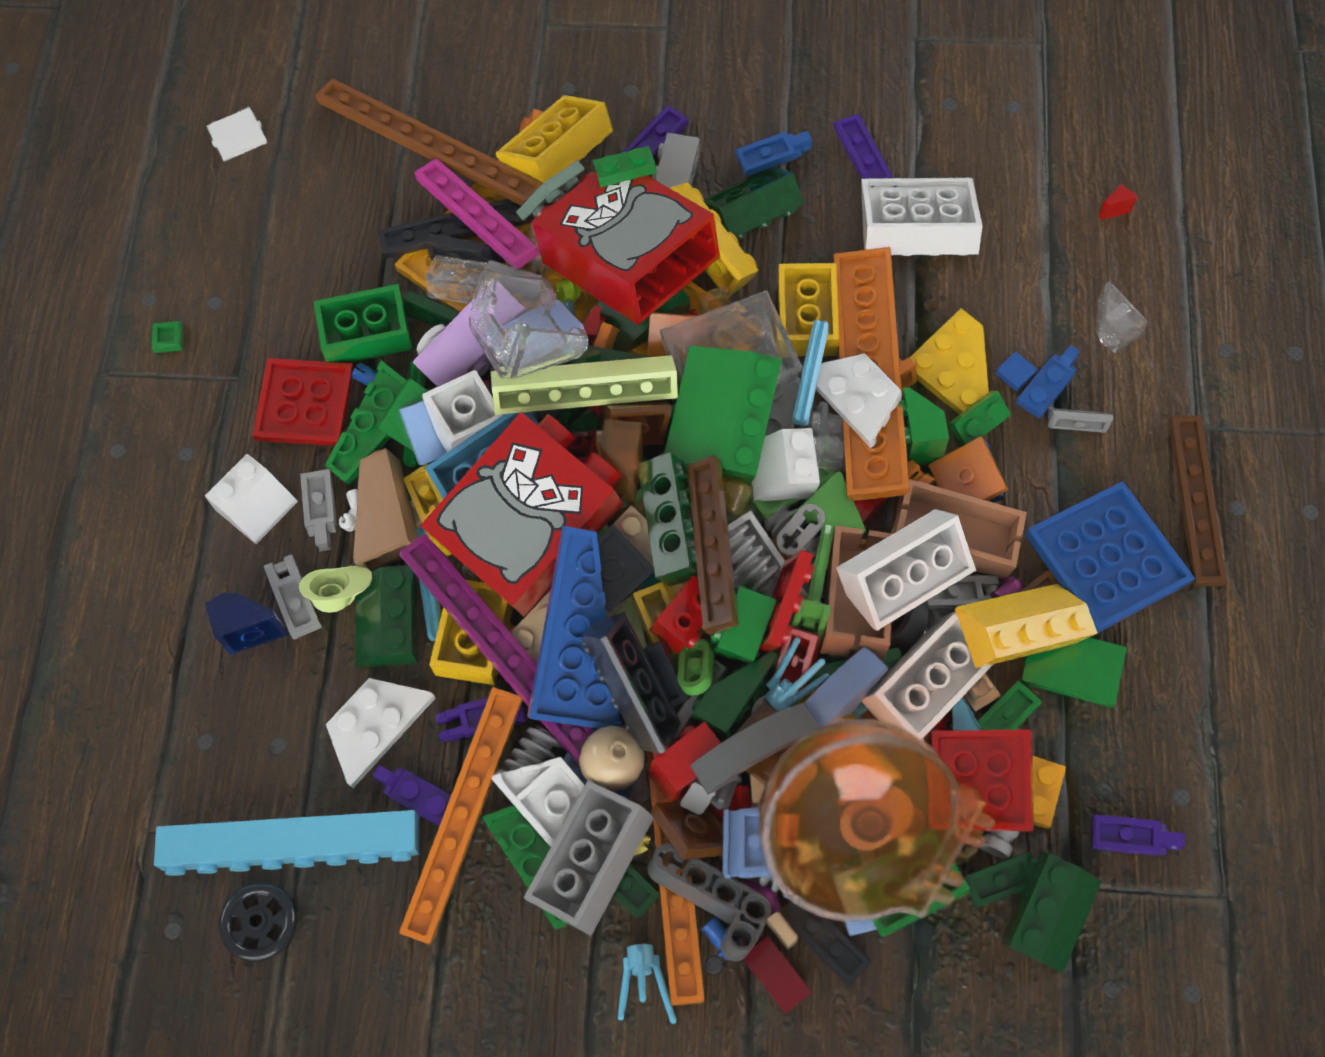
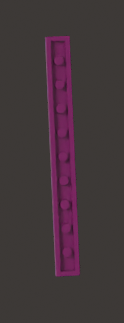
M424 533L401 550L400 557L529 707L537 663ZM540 720L579 765L581 748L586 739L595 731L591 727Z

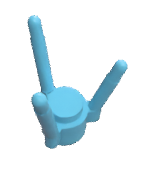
M799 637L794 638L774 676L766 684L770 690L765 694V698L778 711L787 709L789 706H795L800 699L830 677L828 673H825L798 691L825 664V660L820 659L794 684L787 679H784L782 682L779 681L800 643Z
M637 944L627 947V958H623L624 971L619 999V1020L624 1019L631 970L632 975L638 977L639 1000L645 1002V975L652 974L653 968L669 1020L672 1024L676 1023L671 999L660 968L659 955H654L653 945Z

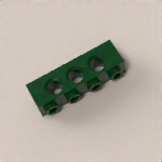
M671 452L639 463L638 471L655 577L668 586L688 581L693 575L698 577L691 498L687 478H689L687 464ZM680 543L679 548L675 551L676 546Z

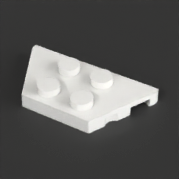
M866 354L821 363L816 386L817 392L861 439L872 448L877 442L876 436L881 427L886 426L890 419L891 411L897 407L901 400V390Z
M369 678L328 721L326 726L346 781L352 788L361 781L435 700V696L431 692Z
M561 757L496 774L491 778L550 847L553 845L585 786Z

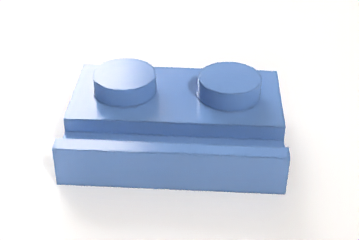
M772 808L739 809V811L724 810V877H773L774 811Z

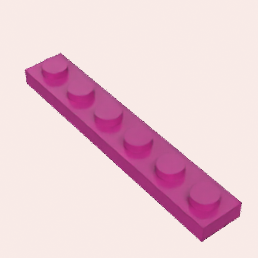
M437 158L414 172L416 180L516 270L539 255L536 245Z

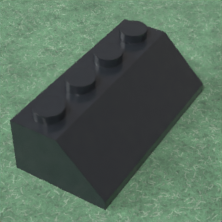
M625 611L592 623L582 635L583 646L587 654L592 656L596 663L599 678L607 685L612 695L615 709L621 712L626 722V729L632 733L641 750L658 754L666 752L681 722Z

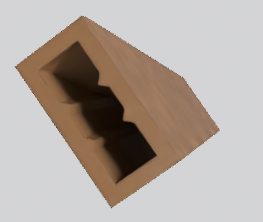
M386 448L374 451L370 456L361 459L359 466L353 559L356 565L366 567L371 572L401 560L400 551L419 538L407 488L403 481L404 475L400 460Z

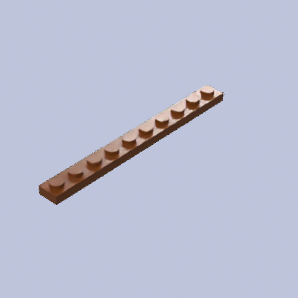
M333 78L315 95L319 104L430 160L437 158L448 169L521 206L543 184Z

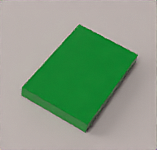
M1089 637L1076 644L1028 655L1025 658L1020 682L1025 685L1113 708L1116 704L1127 647Z

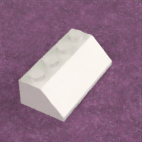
M937 509L836 567L847 597L874 630L881 629L976 571L958 515Z
M954 611L941 617L877 682L862 700V703L881 724L912 742L919 743L992 665L975 668L958 617Z

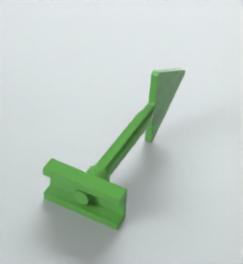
M836 472L793 513L794 516L804 505L816 504L821 507L825 515V523L821 528L808 598L802 601L798 613L794 614L791 624L794 627L820 635L819 644L831 609L830 605L822 604L820 600L835 526L863 529V535L866 531L853 499H848L847 484L841 472ZM806 511L803 514L806 519L804 523H813L814 525L819 523L816 518L818 512L814 511L810 514Z

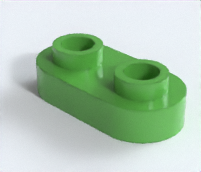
M699 639L690 650L685 646L679 654L677 680L683 692L687 695L702 694L712 683L714 653L709 643L704 639Z

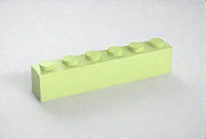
M672 355L491 371L495 415L678 398L677 370Z

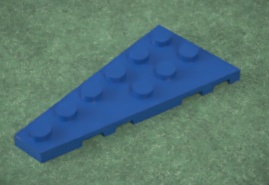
M562 526L527 715L529 719L599 729L611 725L622 727L619 711L615 709L612 702V695L607 685L600 680L597 671L598 667L592 656L587 654L583 646L582 635L592 623L606 618V600L602 588L600 573L602 570L597 532Z

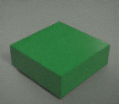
M181 321L152 323V350L154 353L183 350L184 326Z

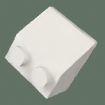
M476 370L422 394L435 432L447 452L503 415H495L493 397Z
M812 428L781 429L765 436L757 473L751 483L753 501L809 499L817 491L820 484Z
M248 454L205 495L214 510L255 544L298 502L266 468Z

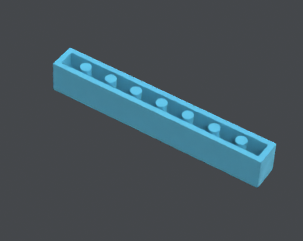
M415 810L157 826L154 866L165 871V875L180 876L185 874V870L197 869V873L211 874L216 873L217 868L229 867L230 871L243 872L248 871L250 866L262 865V869L275 870L281 869L282 864L294 863L295 867L307 868L313 867L314 862L327 861V865L332 866L345 865L346 860L359 859V863L365 864L377 863L379 858L391 857L392 861L398 862L409 861L411 856L420 855V817Z

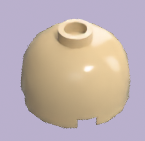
M611 725L596 730L586 739L581 748L579 765L582 775L587 781L589 780L609 791L617 792L626 789L638 779L644 767L645 753L644 750H641L631 732L624 727Z

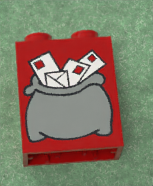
M590 172L581 179L578 186L556 203L543 207L537 217L532 220L543 264L637 325L720 258L714 214L647 175L600 187L596 172Z
M520 412L420 526L526 617L551 588L562 526L591 530L598 534L624 504L612 488L621 476L611 465L594 452L582 463L566 450L575 438L557 420L547 414L536 425Z

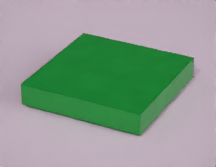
M407 378L376 428L414 453L399 409L422 401V394L428 392V390L411 378Z

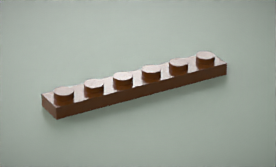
M1202 415L1171 416L1169 427L1192 575L1195 577L1192 581L1193 587L1224 586L1228 581Z
M715 455L687 465L703 630L709 635L739 626L721 461Z

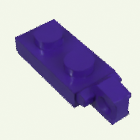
M380 765L378 766L373 777L376 778V781L386 786L383 793L389 796L390 800L409 811L415 810L420 817L438 827L440 826L451 797L450 794L407 770L404 771L397 768L396 772L393 773Z
M1093 815L1091 817V849L1158 856L1166 855L1167 849L1182 850V847H1185V833L1168 832L1167 825L1160 824V821L1105 815Z

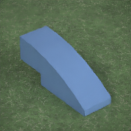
M864 646L846 661L804 703L821 729L820 733L812 736L814 740H824L844 716H850L888 671L889 667L868 647Z

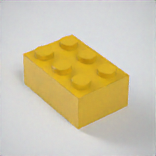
M836 263L779 264L777 280L779 356H806L812 325L816 320L826 321L829 324L823 356H837L839 321Z
M465 580L508 630L513 606L486 583ZM443 607L430 660V667L435 676L496 686L498 670Z

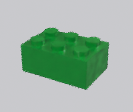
M399 284L314 301L321 351L326 362L351 363L413 350L407 313Z

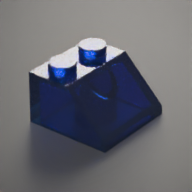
M222 593L215 596L213 600L205 602L213 636L230 655L289 636L288 629L272 609L238 593Z

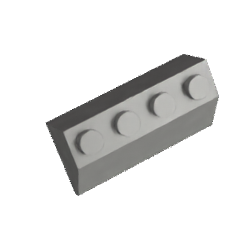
M588 780L528 888L524 899L591 936L654 817L641 805Z

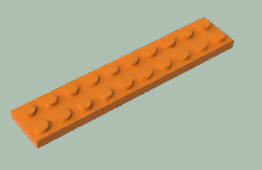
M890 247L834 254V263H836L839 358L866 354L901 390L902 394ZM899 403L891 411L890 419L886 426L881 427L876 436L877 442L872 448L843 419L848 499L857 501L910 494L903 406L900 407Z

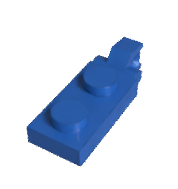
M785 131L736 149L735 157L745 177L800 157L802 153L812 149V138L808 131L795 136L787 134Z
M1070 345L1061 357L1055 354L1052 359L1050 358L1018 397L1016 404L1038 419H1041L1072 380L1077 370L1073 364L1077 360L1080 350Z

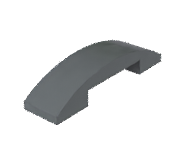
M804 703L770 715L738 732L691 765V769L707 795L734 781L737 778V774L789 745L794 747L820 733L821 729Z

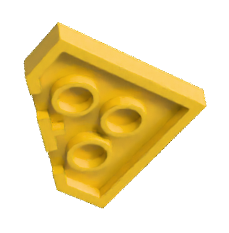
M961 308L910 357L916 364L917 380L959 415L989 393L983 325Z

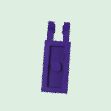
M515 691L509 692L518 695ZM488 698L458 705V708L442 711L435 715L436 723L445 724L461 719L462 723L460 727L440 732V741L448 742L461 739L464 736L465 738L474 736ZM523 704L520 707L514 726L527 723Z

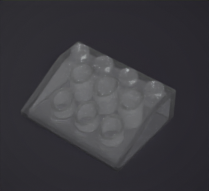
M767 290L660 330L666 355H672L677 370L678 393L689 346L751 351L780 358L782 362L776 387L794 381L803 371V367Z

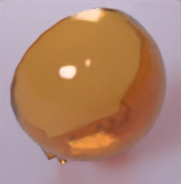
M872 719L843 720L821 726L808 733L783 753L768 775L760 798L758 836L768 870L780 890L799 907L820 917L840 921L873 920L900 911L925 918L934 900L951 905L954 895L949 890L941 888L943 882L961 887L964 878L956 871L950 869L964 843L982 848L985 843V838L981 834L971 831L974 825L992 830L995 820L987 814L981 813L986 802L979 792L958 784L945 760L920 737L900 726Z

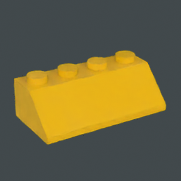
M563 95L496 152L497 158L502 163L542 183L546 182L577 160L580 161L586 157L587 153L603 142L604 138L613 131L605 102Z
M688 182L670 187L673 191L714 214L720 258L706 268L705 271L728 298L754 278L758 272L755 260L750 254H745L740 248L736 236L730 231L727 232L721 224L719 215L714 210H710L703 202V196L698 189L692 188Z
M1058 584L954 608L975 668L1076 644L1097 634L1087 604Z

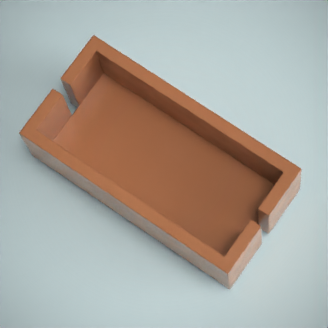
M909 479L910 494L899 496L895 513L896 519L893 522L891 534L896 533L935 509L958 515L976 569L975 572L996 575L1003 580L1007 579L1017 565L1021 542L1018 541L1023 535L1027 512Z
M835 526L828 559L825 605H830L831 609L821 639L820 653L849 657L850 651L856 654L865 646L883 662L890 646L891 623L879 630H874L847 597L836 568L863 552L858 550L863 536V529ZM869 530L863 551L892 534Z

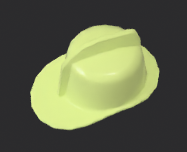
M363 566L315 570L302 578L299 583V591L305 598L311 600L318 610L329 613L337 612L351 604L355 596L363 592L370 585L372 572Z

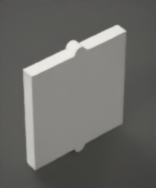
M250 107L207 125L213 138L212 144L218 148L224 161L267 143L261 130L262 125L260 121H256Z

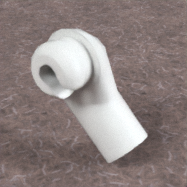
M353 489L346 493L351 509L348 513L343 514L344 517L340 516L339 518L340 527L348 532L354 531L356 526L358 489Z

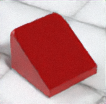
M1119 185L1104 201L1099 218L1104 220L1131 212L1138 196L1125 186Z

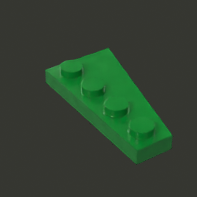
M382 360L377 367L378 373L373 382H369L364 391L366 395L359 408H355L350 417L352 421L346 432H342L325 464L328 469L347 485H350L359 475L360 460L370 456L374 451L381 450L391 438L377 429L376 426L406 380Z
M514 805L483 816L482 819L529 888L551 847ZM543 910L555 930L569 925Z

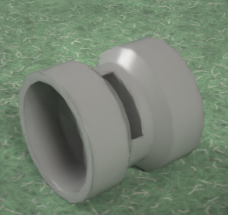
M987 831L988 834L981 837L978 846L982 850L993 856L1007 859L1013 850L1010 843L1018 837L1019 831Z

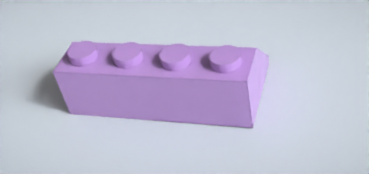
M494 277L419 354L413 363L437 387L474 370L481 377L488 371L490 363L495 359L485 348L482 339L529 313Z

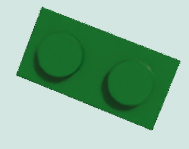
M649 146L593 160L600 187L657 173Z
M991 390L948 424L962 447L980 436H985L1011 416V413L999 391Z
M1018 680L977 722L982 730H1016L1041 705L1042 701Z

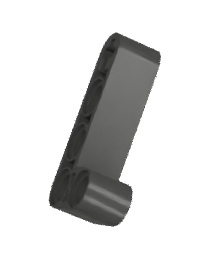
M672 844L659 846L647 867L651 879L729 923L721 939V951L729 960L740 961L744 959L757 943L770 916L771 905L768 899L732 877L725 878L723 872L698 858L682 860ZM666 861L668 863V867L663 866L662 862ZM679 869L682 870L680 875L676 874ZM688 876L697 877L701 885L692 884ZM717 892L725 893L729 897L730 902L722 901L718 897ZM746 908L754 909L759 918L751 917L747 913ZM732 936H738L743 939L745 947L736 945Z

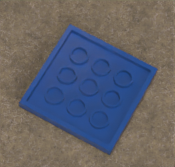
M1123 481L1028 528L1024 534L1060 586L1087 604L1097 633L1189 585L1195 579Z

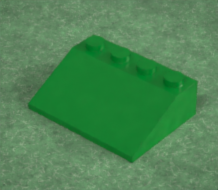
M689 346L664 454L671 452L680 460L685 461L687 465L715 455L721 461L723 477L752 483L757 473L782 359L751 351Z

